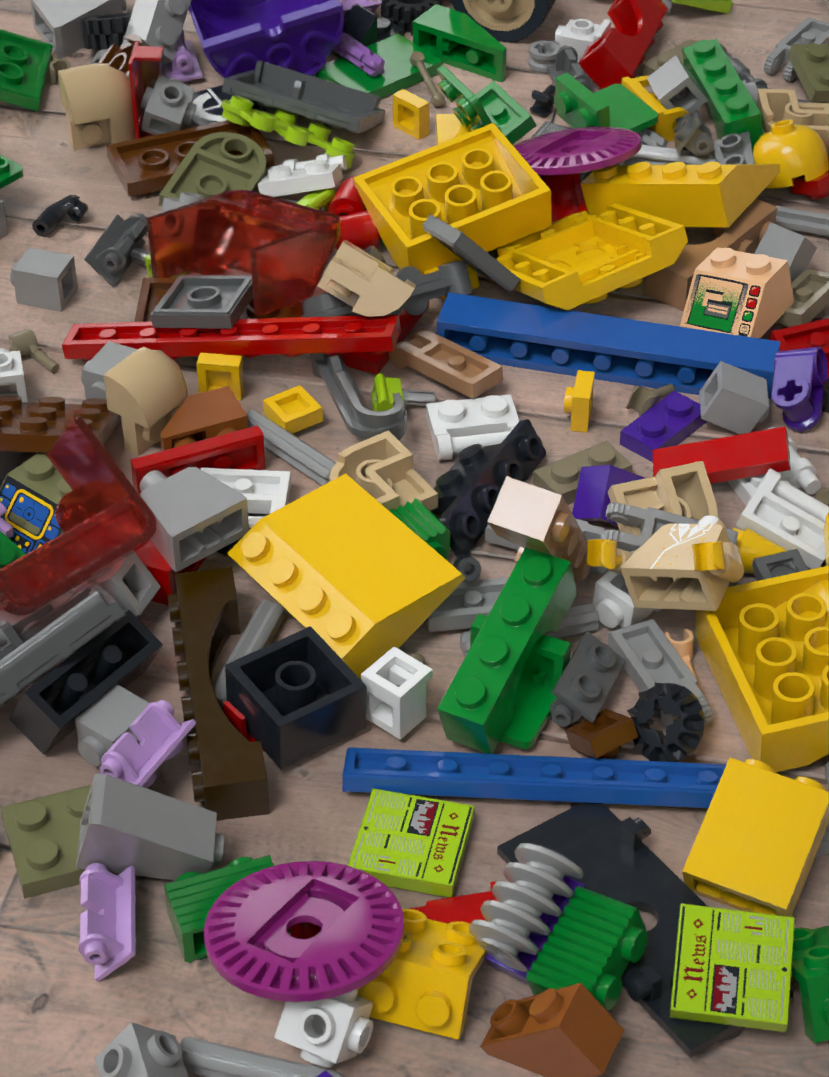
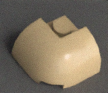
M95 63L58 71L61 102L66 110L69 142L73 150L136 139L130 77L128 78L124 72L110 67L108 63Z
M758 89L757 105L762 115V127L766 133L771 131L770 126L775 122L793 120L794 125H805L817 131L822 137L829 154V103H798L796 92L793 89Z
M347 240L342 242L317 285L352 306V312L367 317L385 316L399 309L411 296L416 287L412 281L407 279L404 282L394 276L395 269Z
M142 347L104 374L107 408L121 416L125 450L139 457L152 445L161 440L160 432L188 396L187 384L179 364L161 350H151Z
M389 430L349 446L337 454V462L330 471L329 482L346 473L389 511L391 508L397 509L399 505L404 506L407 501L412 503L415 498L419 499L430 511L438 508V493L413 469V454Z
M703 461L661 469L654 477L612 485L608 490L611 503H625V505H632L643 509L652 507L699 521L708 515L718 518L717 503ZM617 523L620 532L639 536L641 526L629 527Z

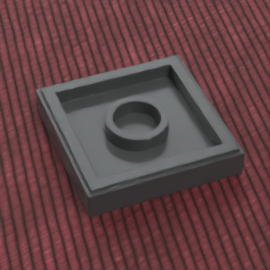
M430 214L422 225L427 233L461 260H465L466 264L507 291H512L521 280L465 234Z
M179 275L150 314L153 328L232 329L258 291L256 277Z

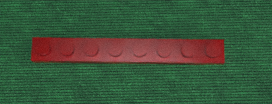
M399 315L238 319L232 329L153 328L152 322L73 324L62 343V349L65 359H81L85 362L92 360L108 341L134 349L146 347L151 350H161L172 360L184 356H199L200 353L242 355L246 358H255L267 354H283L287 357H296L308 353H324L328 356H338L349 352H366L370 355H379L394 351L401 326Z

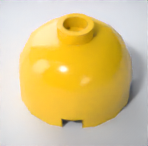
M781 120L773 123L770 126L771 131L763 134L753 148L755 164L780 165L781 171L766 188L793 186L792 179L803 175L806 182L829 170L828 153L822 137L817 131L805 125H794L793 120Z

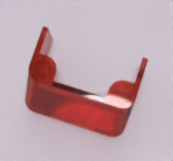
M249 190L227 191L147 218L153 278H170L187 271L201 275L225 276V272L232 269L252 274L255 314L259 316L286 306L301 305V301L311 297L341 236L340 217L338 215Z
M81 416L71 421L46 455L73 490L64 495L55 508L56 521L64 533L0 569V611L19 616L28 615L138 551L155 534L157 524L153 512Z

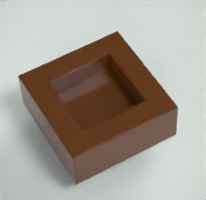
M608 709L599 712L592 723L586 719L565 730L572 749L597 759L608 758L617 754L622 749L621 745L638 737L632 718Z

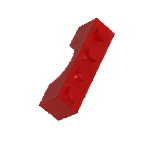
M614 0L607 14L615 28L612 27L591 43L578 62L601 90L613 84H622V78L624 77L636 78L637 74L634 71L645 61L644 53L654 44L653 36L663 27L662 19L668 7L661 0Z

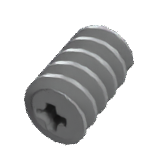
M521 843L515 850V856L519 863L509 862L503 870L508 882L498 881L492 888L493 896L497 901L486 900L480 908L481 914L486 921L474 920L468 928L473 938L488 954L510 968L526 972L528 969L517 957L519 951L537 955L539 949L528 936L531 932L544 936L549 935L551 930L540 919L542 913L556 917L560 916L562 911L551 899L553 894L570 898L573 891L562 879L565 875L581 879L584 873L574 862L554 850L530 843Z

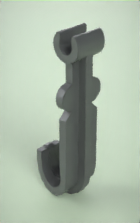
M465 260L439 265L438 271L421 275L420 271L412 266L401 268L397 272L396 277L404 282L408 279L416 287L411 296L399 309L387 315H400L403 309L407 314L420 315L426 310L427 300L444 295L446 298L448 292L464 295L472 293L473 290ZM328 292L301 301L302 317L364 316L352 312V306Z
M310 353L313 374L323 379L347 429L357 437L359 442L388 430L398 440L405 435L408 416L400 393L393 394V408L386 411H371L368 409L341 355L328 356L324 353Z

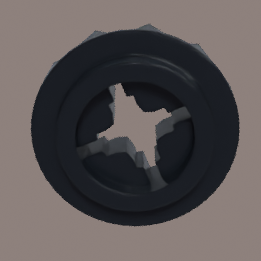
M655 683V686L647 691L638 692L639 699L635 706L627 710L633 719L638 737L633 739L635 744L634 750L642 754L649 761L680 762L691 755L702 739L705 726L704 712L697 697L689 689L675 683ZM661 710L666 715L680 718L673 721V724L666 726L667 735H664L663 731L650 728V725H654L655 721L661 719Z

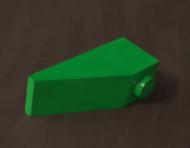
M435 4L413 21V43L441 59L443 63L501 83L506 80L507 48L467 14Z

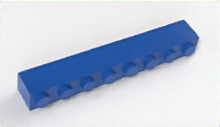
M448 292L437 319L438 335L499 365L577 376L578 370L595 372L594 379L655 389L672 384L676 392L699 395L701 388L719 362L722 361L766 379L768 399L771 400L774 380L775 354L780 351L781 343L780 341L571 310L567 311L565 309Z

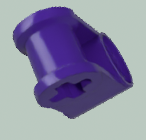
M820 346L778 351L775 354L771 397L775 405L783 410L784 423L793 431L802 432L811 429L819 422L822 415L824 386L828 378V366L825 352Z

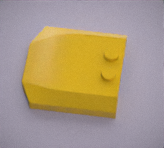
M614 203L607 205L608 211L603 212L600 216H597V214L588 215L586 211L572 214L553 222L551 227L497 248L499 257L496 260L521 279L514 290L568 311L584 303L600 302L608 297L607 293L618 288L637 286L643 282V277L675 264L688 242L685 226Z

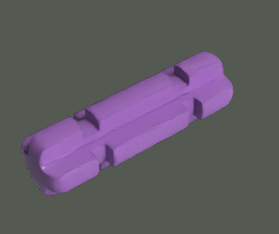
M342 33L338 46L334 45L333 47L336 53L373 78L385 72L383 68L385 60L347 33Z

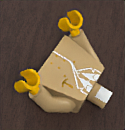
M704 516L698 524L669 523L663 525L640 548L633 552L617 549V541L587 540V565L603 566L611 572L623 575L634 608L716 611L720 606L729 583L739 581L744 574L740 551L734 543L730 542L724 523L715 516Z

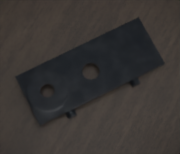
M582 802L497 846V854L507 864L509 862L519 863L515 856V850L521 843H530L554 850L583 870L584 876L581 879L568 877L585 884L588 890L638 909L649 911L655 916L658 922L655 927L647 931L648 940L642 957L636 963L629 962L620 979L630 998L638 1002L689 1057L696 1055L716 1042L739 1035L746 1028L670 1018L680 905L682 903L708 906L642 842L644 838L651 835V829L641 818L638 817L633 820L629 817L621 821L603 803ZM791 987L789 999L793 998L794 990Z

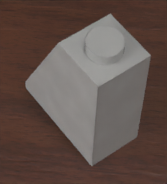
M31 0L34 29L45 43L53 46V54H57L60 59L65 58L85 47L81 19L96 15L121 13L126 10V1Z
M95 773L80 822L76 869L85 870L90 864L100 863L107 867V871L120 874L129 866L135 867V876L176 880L180 875L187 872L197 871L205 873L210 871L212 865L219 866L223 855L224 834L215 833L217 813L107 774Z

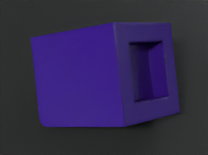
M613 465L581 467L572 511L574 518L583 521H603L618 527L617 523L605 517L607 505L611 503L608 490L612 485L645 478Z

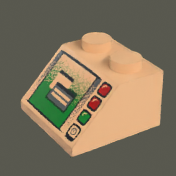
M717 247L694 271L680 327L761 338L785 313V310L795 302L788 261L772 258L764 254L756 255L735 251L731 248Z

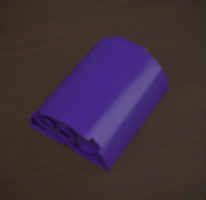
M191 0L188 9L208 61L223 78L255 70L258 60L313 76L326 64L325 59L332 51L334 45L338 46L344 24V12L340 0Z

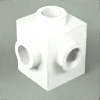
M358 989L329 999L306 1002L286 1001L274 1038L302 1049L301 1058L312 1064L322 1067H333L334 1063L337 1064L355 1058L357 1053H362L366 1048L373 1031V1021L369 1019L374 1002L357 996Z

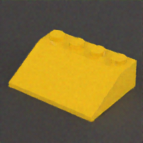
M494 123L353 178L354 185L392 260L399 269L412 266L417 268L421 275H424L423 272L460 259L423 229L422 225L430 214L465 234L486 252L552 226L551 190Z
M638 162L631 165H613L593 171L581 182V187L589 215L597 214V216H600L603 212L608 211L607 205L616 203L684 225L685 227L729 228L781 170L779 164H720L719 162H707L704 164H685L683 162L650 164L649 162Z
M346 473L261 518L227 553L304 628L311 626L360 679L361 674L392 647L399 649L465 579V576Z
M829 566L727 587L720 606L716 611L696 610V639L751 758L769 765L776 773L810 765L828 755Z

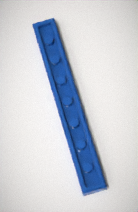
M349 747L346 751L343 769L342 791L371 793L374 788L411 795L709 808L727 764Z

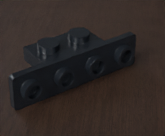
M529 419L520 420L501 444L483 447L481 444H474L466 447L458 454V460L451 469L436 480L434 490L438 493V508L431 510L434 515L443 513L439 520L450 530V547L456 557L467 555L485 533L488 519L506 476L525 482L546 456V450Z

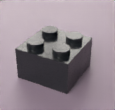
M311 626L225 665L226 701H229L246 717V730L255 741H261L262 749L280 770L366 728L367 686Z

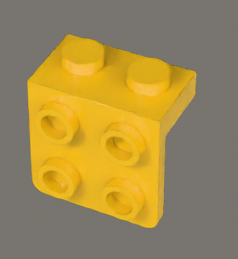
M402 909L404 937L396 958L377 978L358 988L357 996L374 1002L369 1016L371 1018L459 1040L465 1028L472 979L483 963L487 952L470 934L468 928L470 923L456 921L446 924L427 919L426 915L420 911Z

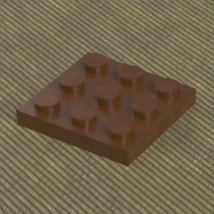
M0 396V451L98 454L121 424V416L108 410L106 399L91 398L83 400L82 404H65V399L61 397H44L39 399V403L22 402V397Z

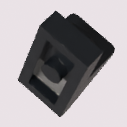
M358 4L353 5L344 19L342 33H347L366 47L395 34L405 37L404 29L387 18H377L375 14ZM332 49V54H334L338 58L343 57Z

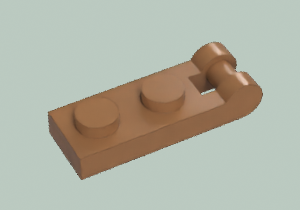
M424 328L411 334L408 342L400 341L396 343L394 351L389 352V357L397 368L403 369L408 366L472 399L503 381L501 365Z

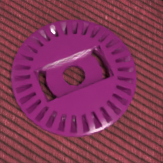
M584 127L546 133L522 141L514 147L538 176H562L596 171L625 161L640 151L641 137L638 133L624 128Z
M300 861L279 864L244 877L225 890L214 902L208 912L204 925L206 953L212 966L220 976L244 992L266 999L288 1002L329 999L366 985L377 978L393 962L402 946L404 937V916L401 905L394 893L384 883L360 869L322 861ZM301 922L315 923L321 928L319 934L309 939L294 938L288 934V930L293 925Z

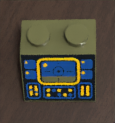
M38 452L9 472L0 487V502L7 509V512L1 518L13 527V536L9 539L33 560L31 571L44 579L69 561L65 554V545L70 533L77 530L89 514H108L105 488L42 452Z

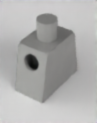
M188 467L168 478L160 471L154 470L147 473L140 482L139 505L143 530L175 572L239 540L249 531L247 498L197 467Z

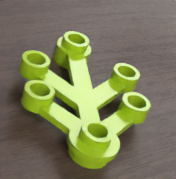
M232 95L231 101H222L221 107L224 108L222 117L226 120L243 126L251 125L266 132H272L273 129L282 135L285 140L293 144L306 146L307 142L325 149L324 154H330L331 157L344 155L347 161V168H351L356 155L353 152L355 145L336 137L333 138L332 143L328 142L331 128L312 121L309 128L295 125L298 118L297 114L277 108L275 115L252 109L253 102Z

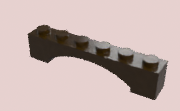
M228 567L176 573L177 593L167 594L170 622H180L179 627H172L175 657L185 655V661L176 662L179 690L190 691V696L181 697L183 720L185 722L194 719L196 722L194 725L195 732L187 733L186 735L189 764H200V770L191 771L194 802L205 801V808L217 813L216 821L270 814L268 781L261 741L250 742L232 725L222 711L211 685L214 667L224 644L231 635L240 634L238 599L233 569Z

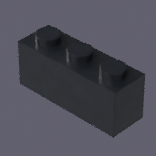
M130 610L125 612L127 614L117 623L114 622L84 644L72 656L60 663L23 693L9 720L43 755L76 729L75 719L112 687L118 684L126 688L146 672L163 646Z

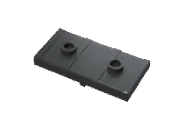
M261 60L257 61L255 70L224 78L222 92L256 101L262 107L279 108L305 116L311 120H318L324 122V125L330 128L347 129L357 134L381 125L385 110L379 108V96Z
M95 580L19 635L8 621L0 626L10 641L0 648V708L63 660L65 661L84 644L127 615L117 600Z

